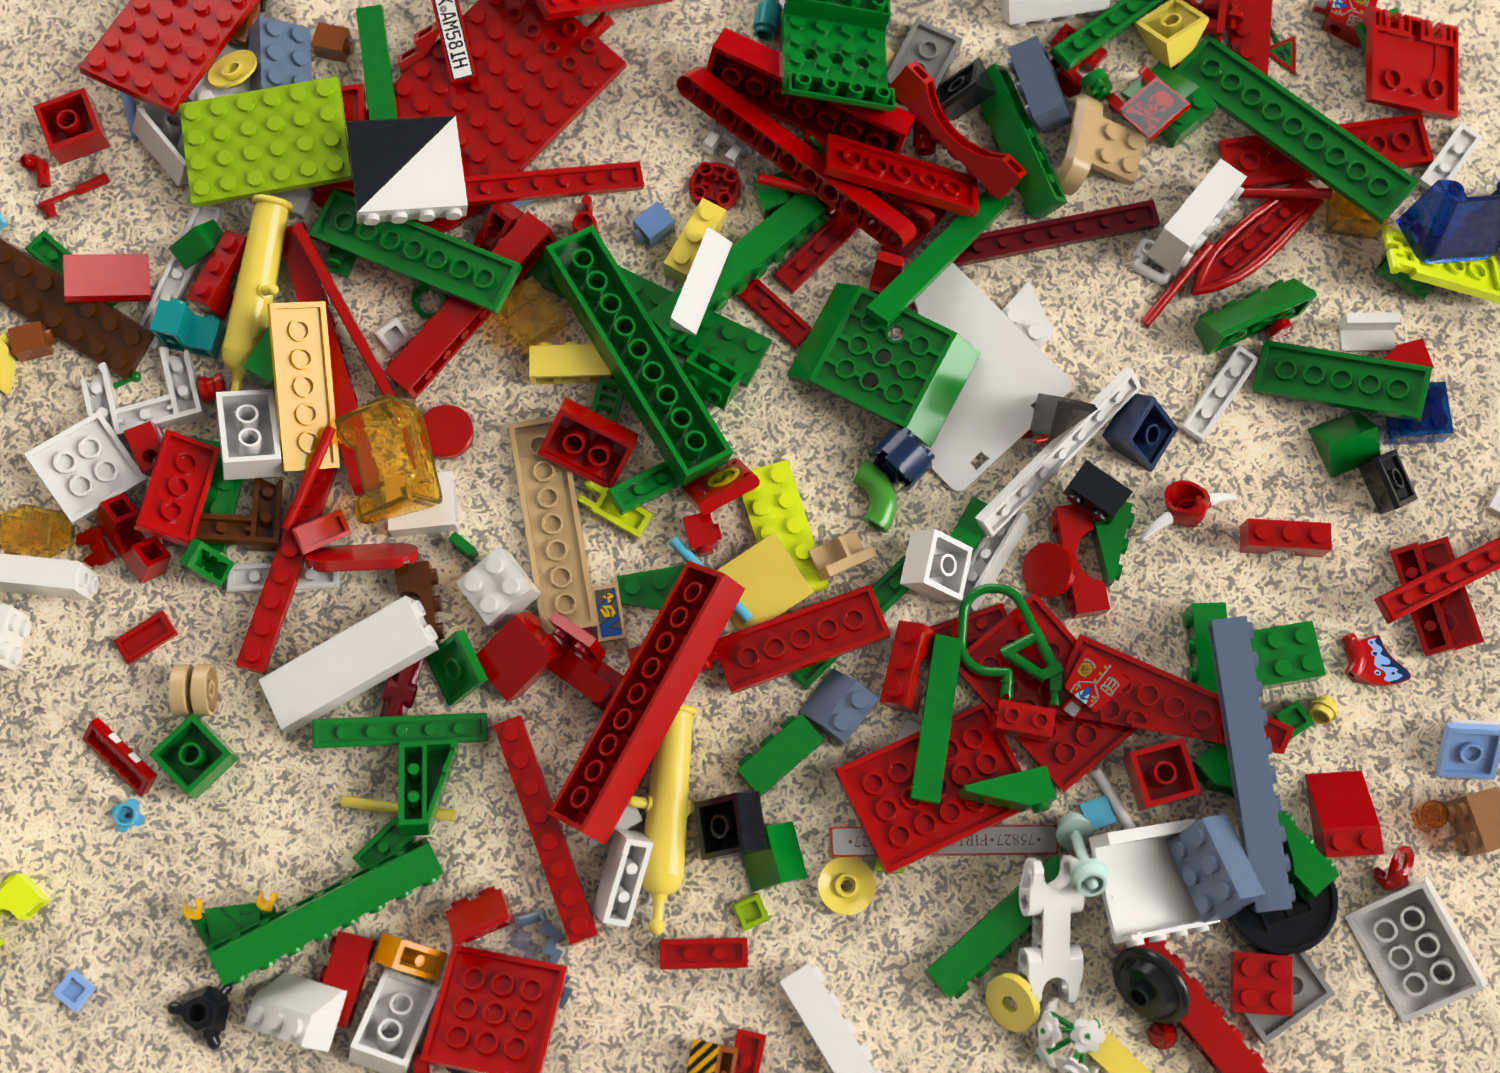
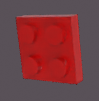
M1231 952L1230 1012L1292 1017L1293 956Z

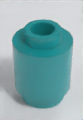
M763 0L756 6L753 30L755 31L754 35L758 39L769 41L774 39L778 33L782 8L776 1Z

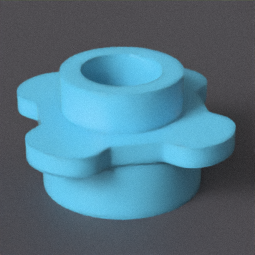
M129 799L127 803L115 805L111 809V815L117 824L116 829L119 832H127L130 827L134 825L141 826L144 823L145 817L140 814L138 809L139 802L136 799ZM126 813H130L129 818L125 817Z

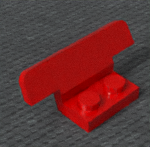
M555 611L548 620L555 628L552 631L555 634L553 637L559 642V648L564 654L548 670L592 701L604 702L613 688L609 683L597 676L595 672L606 655L605 650L595 637Z

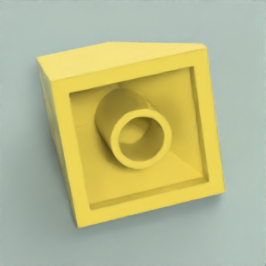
M1169 0L1137 20L1135 27L1152 55L1171 68L1184 60L1194 50L1209 22V18L1183 0Z

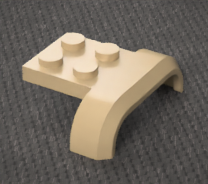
M1083 93L1069 98L1067 103L1071 105L1075 103V110L1064 158L1060 168L1055 173L1063 193L1071 196L1077 192L1084 183L1090 168L1127 185L1136 183L1145 136L1103 117V105L1100 101Z

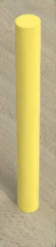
M342 796L341 807L398 814L397 802ZM439 808L436 819L455 822L457 810Z

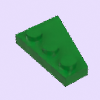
M685 565L617 576L621 605L661 610Z

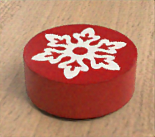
M1282 318L1272 323L1265 330V334L1270 341H1275L1288 335L1294 326L1288 318Z

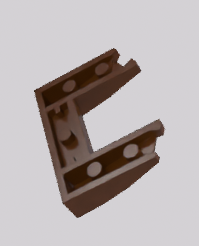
M255 478L252 516L202 513L194 538L207 544L250 546L251 551L276 552L280 539L283 480L279 479L278 484L275 486L262 478ZM162 539L164 546L185 547Z

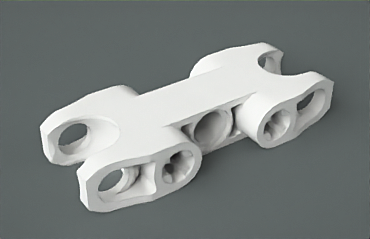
M1071 855L1062 857L1059 874L1056 879L1049 883L1045 882L1042 862L1035 858H1026L1019 884L1020 910L1024 916H1032V947H1024L1019 950L1018 974L1033 988L1030 991L1034 997L1037 996L1039 1003L1042 1000L1044 985L1050 979L1056 977L1060 997L1066 1000L1067 1003L1076 1002L1083 977L1082 950L1078 944H1070L1071 913H1081L1084 908V895L1080 894L1072 886L1069 879L1071 868L1079 862L1077 858Z

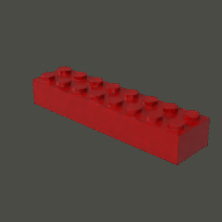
M727 28L723 29L712 46L706 70L767 115L801 131L806 132L809 129L824 140L828 133L898 154L902 153L916 115L897 106L894 112H881L782 95V53Z

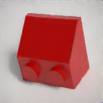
M491 886L478 892L480 897L468 901L466 897L451 904L452 909L445 912L454 944L462 946L516 922L503 889L499 888L496 890L495 886Z

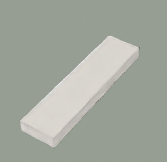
M1238 344L1179 429L1202 444L1260 361V358Z
M272 562L234 564L227 576L226 592H262ZM304 563L295 590L340 589V572H317L313 570V566L308 569Z

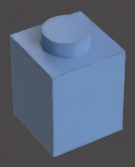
M657 201L633 219V235L640 244L646 243L651 249L675 230V220Z

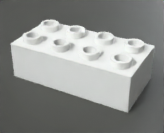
M1220 159L1165 225L1147 256L1172 274L1179 265L1184 268L1194 252L1198 251L1206 241L1207 236L1216 229L1223 216H1226L1235 204L1234 202L1245 190L1241 185L1247 177Z

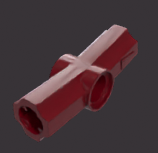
M425 657L389 677L383 693L382 701L384 703L379 717L407 715L408 709H411L416 697L417 682Z

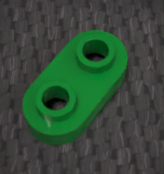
M1103 68L1089 72L1080 81L1086 94L1100 102L1110 95V91L1113 88Z

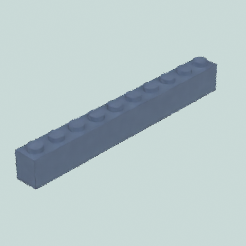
M1247 616L1211 620L1207 622L1240 841L1265 895L1250 904L1251 911L1259 913L1293 909L1291 901H1295V890L1293 884L1288 883L1287 872L1291 871L1290 859L1288 854H1284L1282 842H1286V833L1283 824L1279 825L1278 813H1281V801L1279 796L1274 794L1273 784L1277 783L1275 767L1270 766L1269 754H1272V744L1270 737L1265 736L1264 725L1268 724V718L1265 708H1261L1259 698L1263 696V686L1261 680L1256 679L1255 668L1259 666L1256 650L1252 651L1250 639H1254L1252 622H1247Z

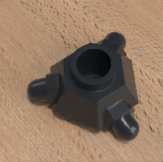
M221 983L218 987L206 986L184 995L183 999L179 1002L173 1001L169 1003L167 1011L171 1015H176V1018L179 1019L178 1024L198 1041L201 1039L203 1041L206 1040L208 1047L215 1050L221 1045L219 1035H221V1031L225 1030L230 1007L228 994L232 991L233 986L231 983L225 986Z

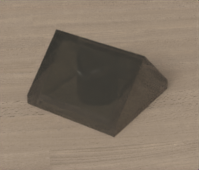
M1038 393L1030 433L1033 436L1053 440L1097 410L1095 404Z

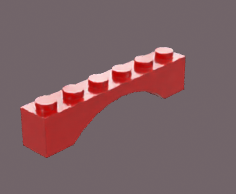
M916 61L906 65L889 85L888 88L895 89V102L904 105L910 113L916 115L915 121L920 124L922 123L929 130V135L935 141L941 142L947 148L948 154L954 160L960 161L966 167V172L985 186V191L991 197L997 198L1000 201L1028 173L1010 154L983 149L961 135L950 123L941 108L936 93L935 80Z

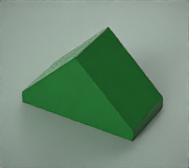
M213 219L195 226L168 249L186 271L211 255L224 233Z

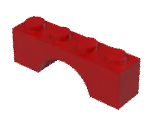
M1073 504L1057 506L1051 513L1052 516H1049V528L1051 532L1056 534L1057 542L1054 543L1063 545L1071 552L1076 566L1073 574L1075 575L1074 582L1067 591L1068 596L1064 597L1066 611L1071 612L1072 619L1104 615L1110 610L1105 582L1088 576L1082 570L1077 559V547L1080 540L1088 536L1094 529L1090 512L1082 506L1077 507Z

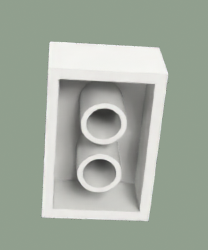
M273 389L216 392V412L224 480L281 476L282 458Z

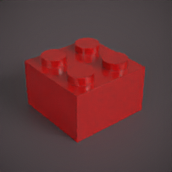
M84 87L33 106L49 151L60 165L111 147L96 105Z
M1184 738L1132 751L1122 756L1139 812L1188 799L1202 793Z

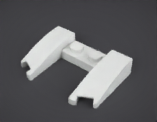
M159 347L169 391L168 395L120 408L108 366L105 362L100 363L97 366L102 372L100 376L90 384L84 378L80 379L88 417L100 411L121 442L127 441L124 433L125 430L148 421H152L159 427H164L179 423L181 426L207 419L204 403L199 392L198 379L188 350H184L183 358L170 356L168 347Z

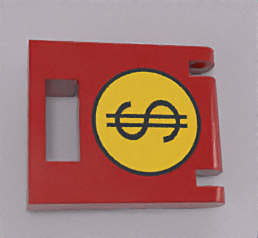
M734 458L681 488L689 502L704 516L757 488L760 481L740 459Z

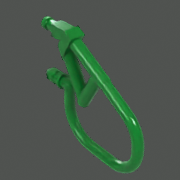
M984 584L972 589L962 600L958 613L957 638L963 639L960 657L962 663L970 671L978 675L1003 677L1000 680V683H1002L1000 698L1005 700V695H1009L1008 701L1012 700L1013 684L1015 683L1012 669L982 666L970 657L966 646L968 612L973 601L987 593L1006 595L1016 604L1030 634L999 649L1006 660L1041 683L1050 680L1051 700L1049 705L1061 706L1060 697L1063 673H1065L1064 669L1055 658L1021 594L1003 584ZM1036 644L1047 668L1042 670L1017 652Z

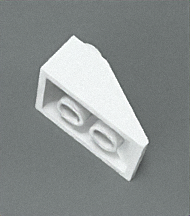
M385 968L351 1043L349 1062L380 1073H408L440 987Z

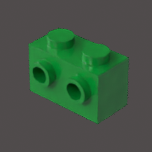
M698 346L685 360L682 367L697 394L722 410L735 397L744 375L743 372Z

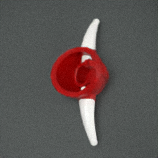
M1180 480L1172 482L1164 492L1167 511L1144 531L1140 540L1145 541L1152 534L1170 524L1178 523L1184 527L1194 528L1202 522L1207 510L1211 506L1224 501L1237 500V495L1230 493L1208 494L1203 487L1191 481Z

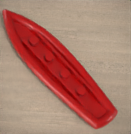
M1299 179L1286 188L1316 187L1305 179ZM1269 198L1248 213L1214 244V248L1202 261L1194 278L1191 295L1209 294L1228 288L1256 272L1300 230L1323 204L1324 199Z

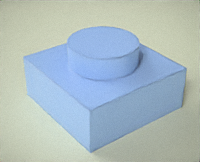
M71 969L52 995L74 1012H79L97 989V986L77 970Z

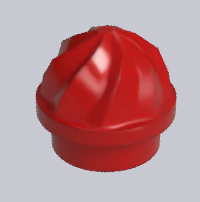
M1153 1022L1149 1026L1148 1039L1152 1046L1160 1050H1167L1175 1045L1178 1034L1173 1024L1163 1025Z

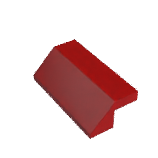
M1448 536L1420 545L1416 542L1390 551L1401 585L1456 559ZM1466 586L1411 613L1425 657L1485 642Z

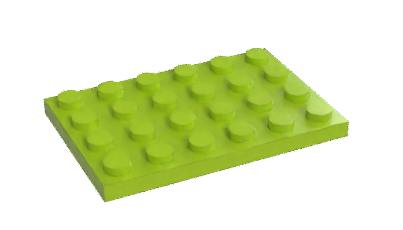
M338 76L180 103L179 105L190 198L194 208L252 198L254 195H270L353 180L349 144H347L346 120L341 85Z

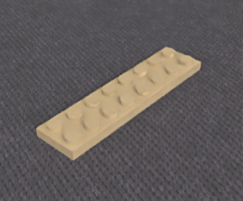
M555 416L508 424L535 586L542 594L537 598L541 627L547 634L552 636L555 635L552 632L555 628L548 619L555 611L581 629H594L598 627L573 473L537 454Z

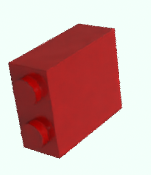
M527 611L515 614L476 656L489 681L508 702L520 698L564 653L559 648V642L552 635L547 634L541 627V621L538 617Z

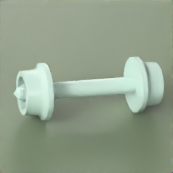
M1067 813L1059 819L1055 834L1060 846L1074 850L1079 861L1070 870V883L1084 896H1097L1103 893L1107 887L1109 871L1104 862L1099 859L1089 858L1085 846L1090 843L1089 837L1094 836L1093 825L1079 813Z

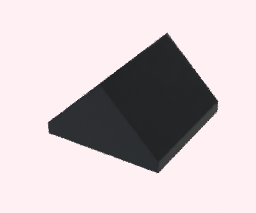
M979 57L940 84L937 90L941 108L946 117L951 120L960 118L996 93L987 70Z
M1396 449L1357 465L1380 514L1396 510L1418 499Z

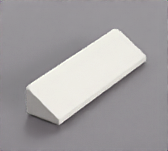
M708 227L670 318L671 328L694 336L697 334L732 246L731 241Z
M1018 511L992 538L984 534L971 555L962 600L972 589L995 582L1030 524V520L1025 513ZM987 594L975 599L969 609L976 612Z

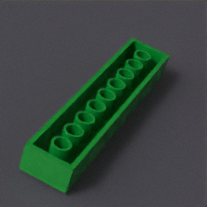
M591 225L546 246L543 263L680 487L726 464L733 454V450L595 227Z

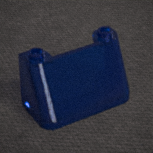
M1437 180L1396 220L1416 257L1428 264L1486 260L1492 257L1500 247V180L1496 183L1497 190L1490 196L1467 197L1464 187L1457 181Z

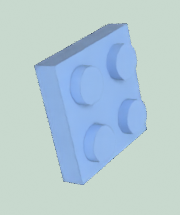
M1445 722L1435 766L1437 776L1495 780L1500 760V725Z

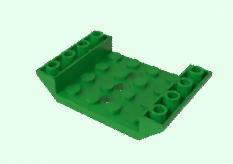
M785 0L782 15V95L881 112H894L896 108L895 89L888 88L885 30L891 16L890 0Z
M836 283L789 369L787 377L809 388L815 385L900 428L906 427L915 435V441L931 448L976 365L981 352L958 333L907 308L886 328L865 313L866 307L878 294L859 285ZM893 328H899L903 331L904 335L900 340L894 341L889 338L888 332ZM879 352L889 353L891 359L888 363L879 364L875 360ZM868 375H873L878 379V384L873 388H867L862 383L863 379Z

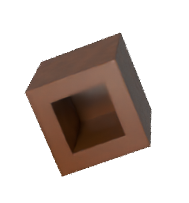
M318 22L311 46L316 57L346 63L348 55H352L354 52L355 40L352 39L349 28Z
M41 321L8 329L12 354L21 362L54 354L52 345L56 344L55 336L52 329H46V326Z

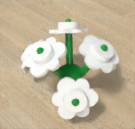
M1054 997L1049 1003L1045 1002L1040 1007L1039 1036L1036 1037L1039 1046L1035 1048L1037 1058L1043 1064L1048 1063L1053 1069L1056 1068L1060 1073H1098V1067L1093 1066L1091 1062H1085V1052L1088 1050L1091 1052L1098 1051L1099 1044L1104 1042L1106 1036L1105 1032L1100 1029V1022L1096 1018L1088 1022L1080 1018L1073 1024L1054 1013L1059 1000L1057 997ZM1068 1033V1037L1060 1041L1061 1034ZM1071 1042L1074 1044L1075 1052L1072 1057L1057 1056L1054 1061L1051 1053Z

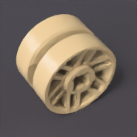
M176 664L173 666L169 679V704L171 712L175 717L190 716L192 713L196 716H213L218 706L219 680L214 664H197L195 667L192 664Z

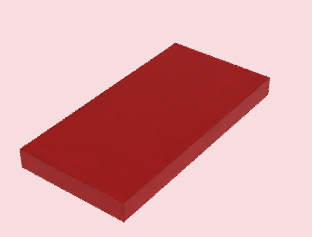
M166 429L134 529L188 547L195 537L221 449Z

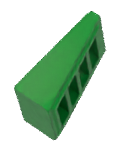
M603 376L599 378L591 410L596 413L598 409L611 412V416L600 415L614 422H617L625 396L616 380ZM604 388H605V389H609V390L616 391V392H617V395H616V394H613V393L605 392V391H604ZM601 398H602V399H606V400H609V401H613V402H615V404H614V405H610V404L602 403V402H600V401H601Z

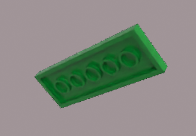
M1265 340L1253 386V393L1421 422L1433 367Z

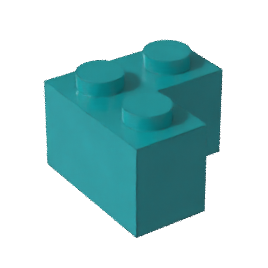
M172 298L170 301L159 300L150 330L164 347L182 352L188 350L191 354L217 359L226 328L219 318L209 314H205L204 317L194 315L185 302Z

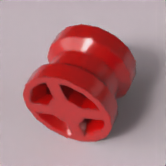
M222 373L214 374L211 378L206 376L198 377L199 392L204 403H210L213 399H216V392L227 391Z

